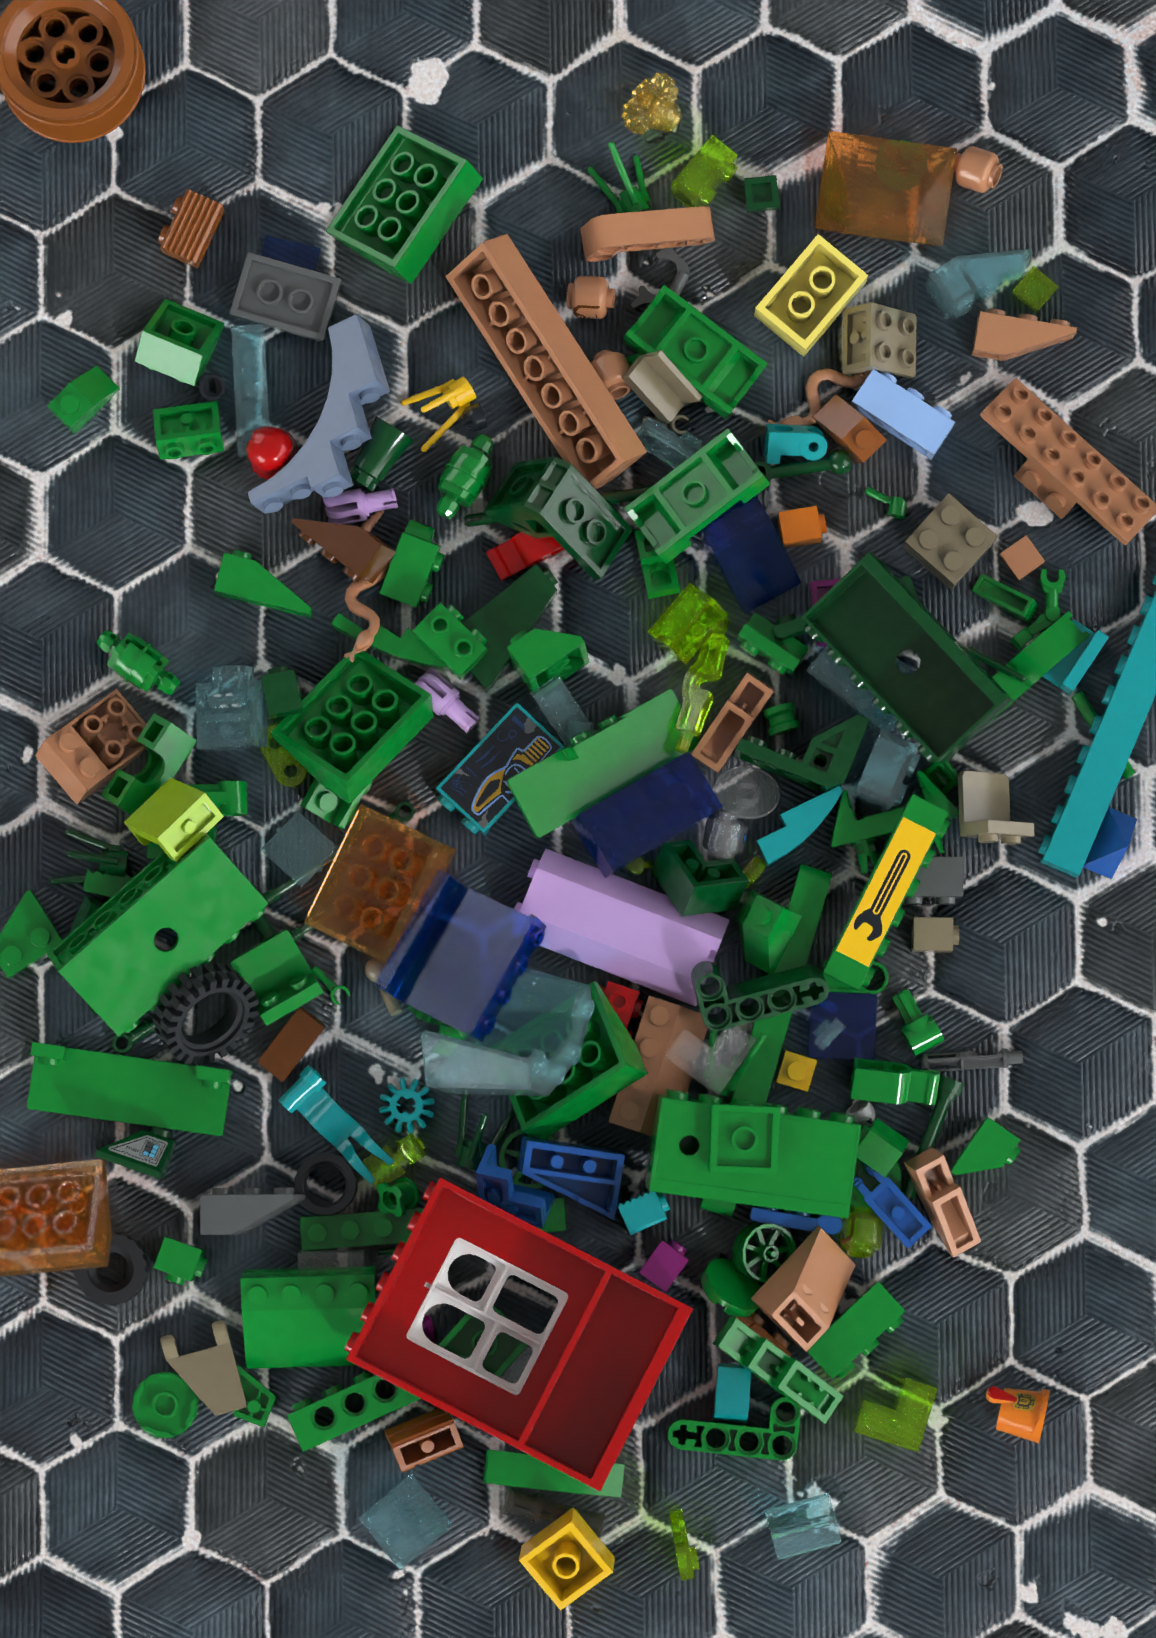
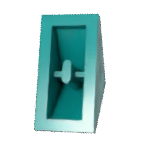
M718 1363L713 1422L746 1425L749 1412L751 1372L742 1365Z

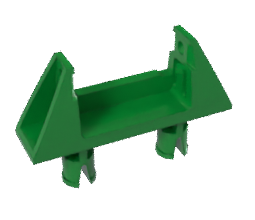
M917 771L916 777L921 794L919 797L948 811L946 820L958 817L959 810L922 771ZM844 790L839 803L830 850L849 845L855 847L861 875L868 874L867 857L873 868L878 861L874 841H877L876 838L891 835L904 807L863 817V819L856 821V812H853L848 791ZM936 837L933 845L938 855L945 854L941 839Z

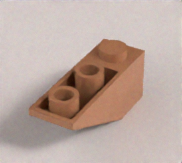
M986 309V312L980 311L977 318L971 356L1005 361L1073 339L1077 327L1069 326L1070 323L1065 320L1052 319L1050 323L1037 321L1038 317L1030 314H1019L1017 318L1005 316L1006 312L1003 310Z

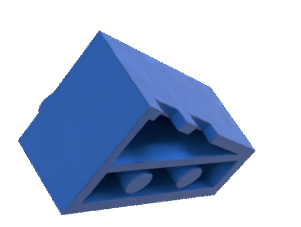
M522 1136L517 1169L522 1174L615 1220L625 1155L621 1151Z

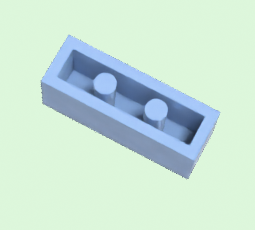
M873 369L853 398L851 406L867 419L932 460L955 424V421L950 419L952 415L938 405L933 408L923 401L925 397L918 391L910 387L905 390L897 385V379L890 373L877 372Z

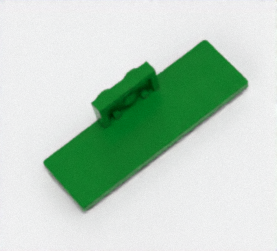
M672 689L660 693L618 718L614 714L597 723L599 728L589 733L588 730L578 733L570 738V745L507 780V785L536 838L546 835L696 748L699 740Z

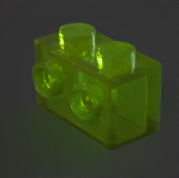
M712 135L671 183L670 193L687 207L708 206L716 196L717 192L715 189L722 181L727 183L737 171L738 167L735 165L738 155Z
M689 583L647 633L666 652L687 664L727 618L728 614L710 595Z

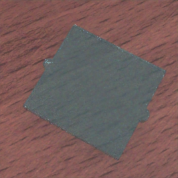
M299 811L282 828L278 827L276 829L277 833L260 849L301 888L317 871H323V865L339 850L331 840Z

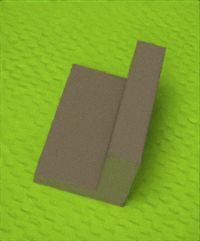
M661 350L639 355L622 377L663 424L670 423L684 404L697 402L702 398L701 394Z

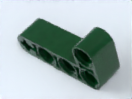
M702 961L696 964L691 972L692 985L701 1017L705 1026L714 1031L818 1005L827 998L829 993V987L821 970L814 965H804L730 986H725L721 972L713 962ZM708 977L715 978L709 985L701 984ZM796 986L798 991L795 992L793 987ZM786 990L783 996L773 997L776 991ZM747 998L754 999L748 1006L740 1005ZM714 1007L722 1008L717 1014H708Z

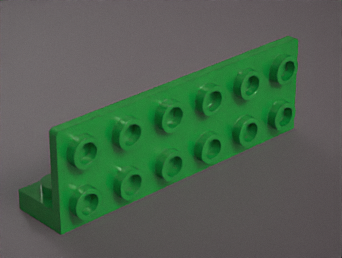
M32 1042L30 1055L34 1056L27 1101L28 1109L222 1136L224 1133L233 1072L231 1070Z

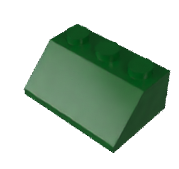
M534 628L530 632L523 630L516 634L510 640L511 645L507 647L515 670L536 699L590 663L585 642L581 636Z

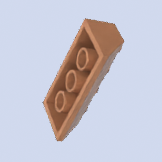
M652 996L648 997L634 1040L648 1074L617 1093L608 1123L652 1137L657 1094L665 1095L666 1089L680 1090L686 1093L688 1091L708 1029L700 1013Z

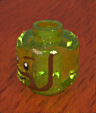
M855 1207L853 1212L849 1213V1218H841L843 1227L839 1235V1244L847 1251V1255L856 1258H869L882 1247L883 1221L873 1214L872 1209Z

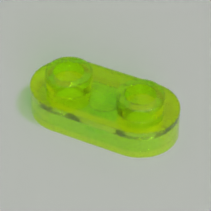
M277 725L269 726L259 736L260 750L278 782L288 788L297 787L305 781L308 771L282 746L277 749L270 747V740L273 738L271 731ZM295 766L297 774L294 777L286 776L285 770L287 767Z

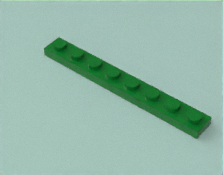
M555 1198L543 1228L539 1229L545 1232L566 1231L564 1198ZM424 1208L407 1209L401 1217H396L392 1213L382 1214L381 1212L301 1217L302 1251L398 1244L400 1241L406 1243L412 1233L407 1229L415 1211L422 1213Z

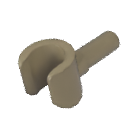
M677 415L670 423L663 424L658 418L643 416L642 423L667 428L672 435L682 436L687 431L677 430L675 421L688 422L689 419L684 415Z

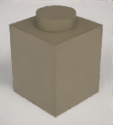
M913 917L911 919V952L951 953L953 945H959V925H953V918Z

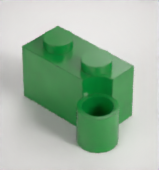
M410 519L405 532H402L379 594L415 608L419 607L421 602L427 603L433 585L429 584L430 577L433 571L439 572L445 554L439 552L441 546L431 542L435 528Z

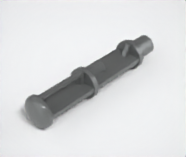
M1002 1048L999 1054L978 1056L975 1051L923 1054L920 1059V1066L922 1070H929L931 1067L957 1066V1068L936 1069V1071L940 1072L1007 1068L1010 1064H1022L1023 1053L1022 1050L1009 1051ZM956 1055V1057L928 1059V1057Z

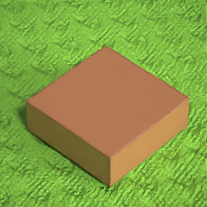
M1027 535L999 554L1017 581H1020L1045 563V560Z

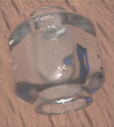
M719 810L718 817L711 816L706 820L702 844L706 850H709L708 856L734 859L735 855L743 853L747 825L743 821L738 820V813Z

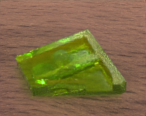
M682 1509L669 1511L681 1581L694 1579L693 1570H699V1562L696 1548H689Z

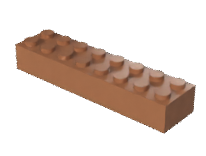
M508 234L481 243L445 276L561 458L572 464L595 489L609 484L647 452Z

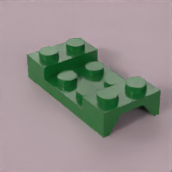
M663 285L637 322L628 330L622 340L640 355L661 350L701 394L702 398L700 400L724 419H727L768 364L665 285Z
M727 428L624 507V509L648 539L658 556L667 564L692 545L689 541L691 537L741 500L744 504L768 487L770 483Z

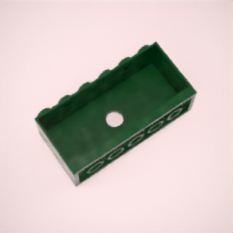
M869 552L801 617L807 623L803 627L804 630L816 642L822 643L824 641L830 647L826 651L830 658L839 666H848L852 671L849 675L850 679L861 690L867 691L869 689L875 695L872 702L884 714L890 715L892 713L898 719L894 725L906 738L910 737L912 739L915 737L921 744L917 748L918 751L930 763L937 761L938 763L946 764L1013 700L877 556ZM904 650H913L920 657V666L912 674H904L897 667V657Z

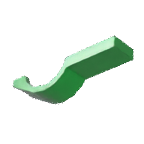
M1069 611L1005 665L1025 676L1026 680L1024 682L1012 678L1001 671H998L992 677L1013 699L1000 713L1090 636L1087 631L1082 633L1070 620L1073 615Z

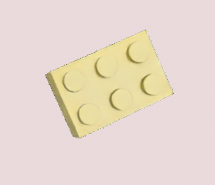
M818 234L757 305L754 317L804 357L841 314L843 309L847 307L867 282L868 274Z

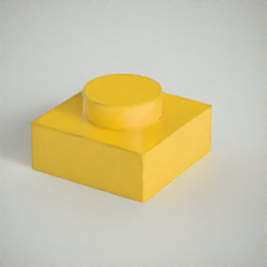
M785 1051L776 1083L808 1092L817 1060Z

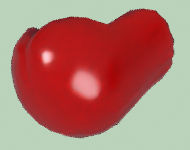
M263 426L254 430L252 438L246 446L247 457L251 462L253 472L259 477L268 480L286 466L298 452V445L293 436L284 429L272 426Z

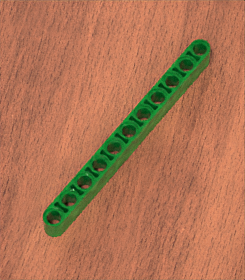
M800 864L787 908L802 915L774 973L807 964L832 873ZM793 987L794 991L797 992V987ZM786 990L776 991L773 997L783 996ZM792 1012L754 1021L743 1060L761 1033L766 1034V1038L738 1081L732 1098L750 1100L757 1106L765 1105ZM702 1198L700 1209L732 1218L736 1203Z

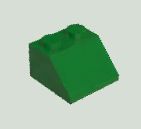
M165 299L142 331L134 362L142 364L150 370L173 377L179 382L195 386L209 363L225 323Z

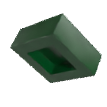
M776 175L744 178L747 213L779 210L780 204Z

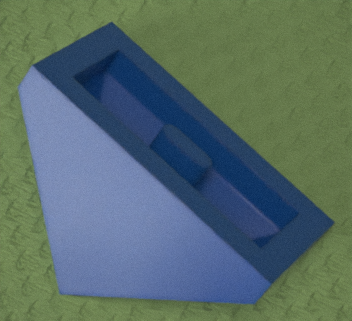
M1108 807L1083 868L1112 879L1129 846L1137 819Z

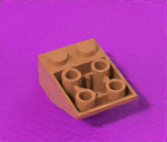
M116 689L45 739L35 756L76 805H78L109 782L118 768L123 770L147 750L136 741L147 724Z
M818 1226L755 1293L751 1300L789 1339L807 1352L830 1327L855 1264L830 1236Z

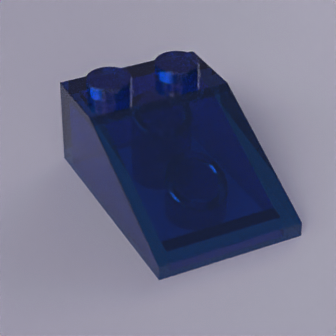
M757 495L745 504L740 500L698 532L744 615L802 583Z

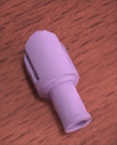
M394 487L365 494V491H361V488L343 491L335 497H323V502L326 505V515L329 517L328 523L345 525L365 521L370 516L369 513L398 508Z
M432 667L414 683L431 694L433 712L438 716L446 714L466 734L480 720L479 716L459 700L460 692Z

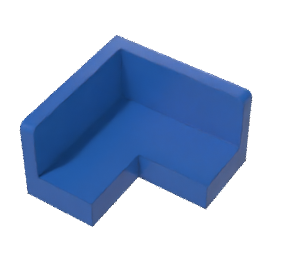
M488 1144L476 1171L478 1197L535 1227L543 1228L555 1200L554 1194L517 1184L514 1185L512 1170L498 1167L496 1145Z

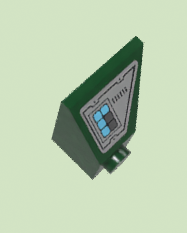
M153 1126L151 1132L142 1130L98 1149L95 1156L152 1177L164 1179L177 1141L170 1139L171 1132Z

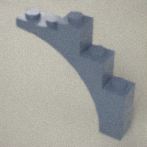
M357 314L328 327L332 346L331 382L328 397L318 423L306 443L291 461L273 477L248 492L250 503L265 514L277 512L283 508V505L296 499H304L310 496L313 491L327 498L338 496L344 489L353 486L344 451L354 450L360 447L363 442L372 439L362 405L373 403L380 396L390 392L371 327Z

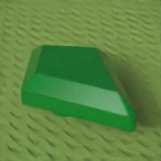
M238 1365L237 1368L247 1407L233 1411V1416L265 1428L277 1396Z

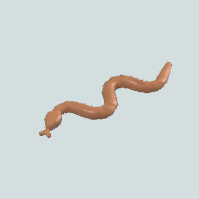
M830 368L818 369L809 376L805 386L806 398L810 409L808 416L804 418L790 416L779 423L769 419L768 423L788 425L815 424L816 421L812 416L821 408L818 386L821 382L829 381L841 387L854 389L863 385L871 370L857 373L854 376H848Z
M385 511L375 512L362 523L361 528L371 532ZM389 562L373 584L361 578L359 582L354 580L346 589L345 603L349 611L369 622V628L358 634L353 651L344 654L345 658L350 657V662L354 661L356 653L366 651L372 645L374 636L380 627V618L377 613L360 603L357 596L361 591L377 585L386 577Z

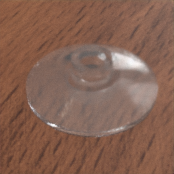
M749 766L735 767L725 771L717 779L714 789L715 799L719 806L728 814L743 819H757L770 814L777 807L780 799V789L776 780L767 772Z

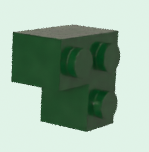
M691 839L663 843L651 871L681 916L735 910L749 882L733 858L705 861Z

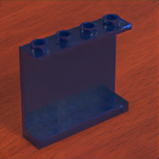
M439 870L374 985L385 994L483 1042L486 1035L490 1034L494 1029L496 1017L502 1006L509 1002L512 996V988L518 977L522 976L527 970L528 960L532 952L542 943L547 926L535 915L530 914L528 917L458 883L450 874Z

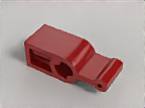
M520 532L510 540L488 550L486 554L502 582L565 549L553 536L534 538Z

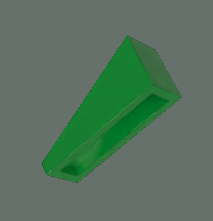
M984 574L980 575L972 589V592L1027 624L1030 623L1039 608L1033 598Z

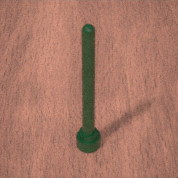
M940 1074L937 1092L939 1097L916 1156L934 1147L951 1100L955 1101L956 1096L961 1095L964 1083ZM908 1175L902 1193L912 1203L916 1189Z

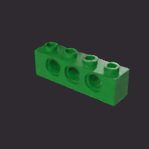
M366 1371L353 1377L354 1385L343 1390L341 1385L338 1384L322 1391L323 1399L312 1403L309 1397L291 1405L294 1412L289 1413L287 1417L304 1452L421 1398L394 1385V1395L389 1398H383L376 1390L377 1383L383 1378ZM358 1393L362 1395L365 1405L361 1411L354 1412L347 1407L346 1399L349 1394ZM320 1407H328L333 1411L334 1420L330 1425H321L317 1421L316 1412Z

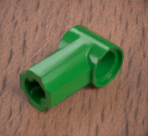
M220 781L218 784H189V786L205 792L223 816L248 815V784L246 781Z

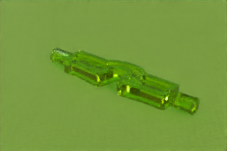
M717 616L713 633L705 634L697 660L684 677L682 684L684 700L675 725L680 735L674 750L679 753L688 754L692 737L701 734L706 716L714 701L713 694L709 690L699 687L703 682L717 681L722 676L725 656L730 641L725 637L731 621L728 617Z

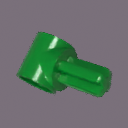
M908 989L892 997L897 1010L906 1026L902 1027L901 1032L914 1056L944 1041V1037L934 1018L928 1014L923 1016Z

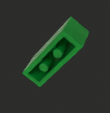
M876 1281L830 1324V1327L807 1353L831 1379L837 1375L842 1379L856 1366L852 1361L861 1352L864 1356H867L880 1344L876 1339L885 1330L889 1334L902 1324L904 1320L901 1315L905 1310Z

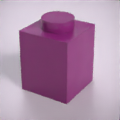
M672 1239L668 1244L661 1240L638 1273L666 1292L689 1261L684 1257L687 1250Z

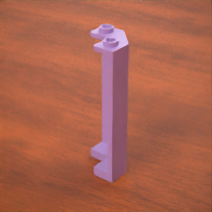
M546 848L540 860L534 858L527 876L532 878L523 903H516L510 919L516 922L512 932L513 936L693 1006L697 1005L691 980L692 969L702 961L714 962L729 919L714 913L681 916L667 895ZM707 978L701 982L702 985H705Z

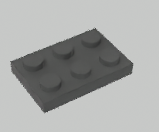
M248 252L229 314L232 317L324 343L342 279Z

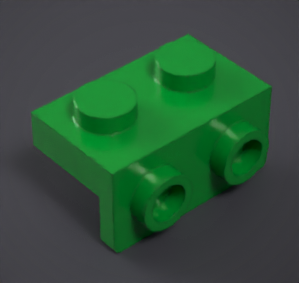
M753 614L749 622L743 626L738 634L737 640L741 642L740 647L754 657L759 654L768 660L767 665L777 673L783 675L786 672L791 676L807 653L808 647L795 638L782 642L775 640L772 633V627L775 625L759 614Z

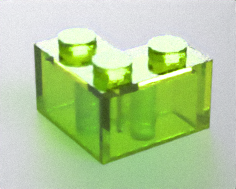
M903 1377L894 1408L861 1399L852 1431L919 1452L938 1388Z

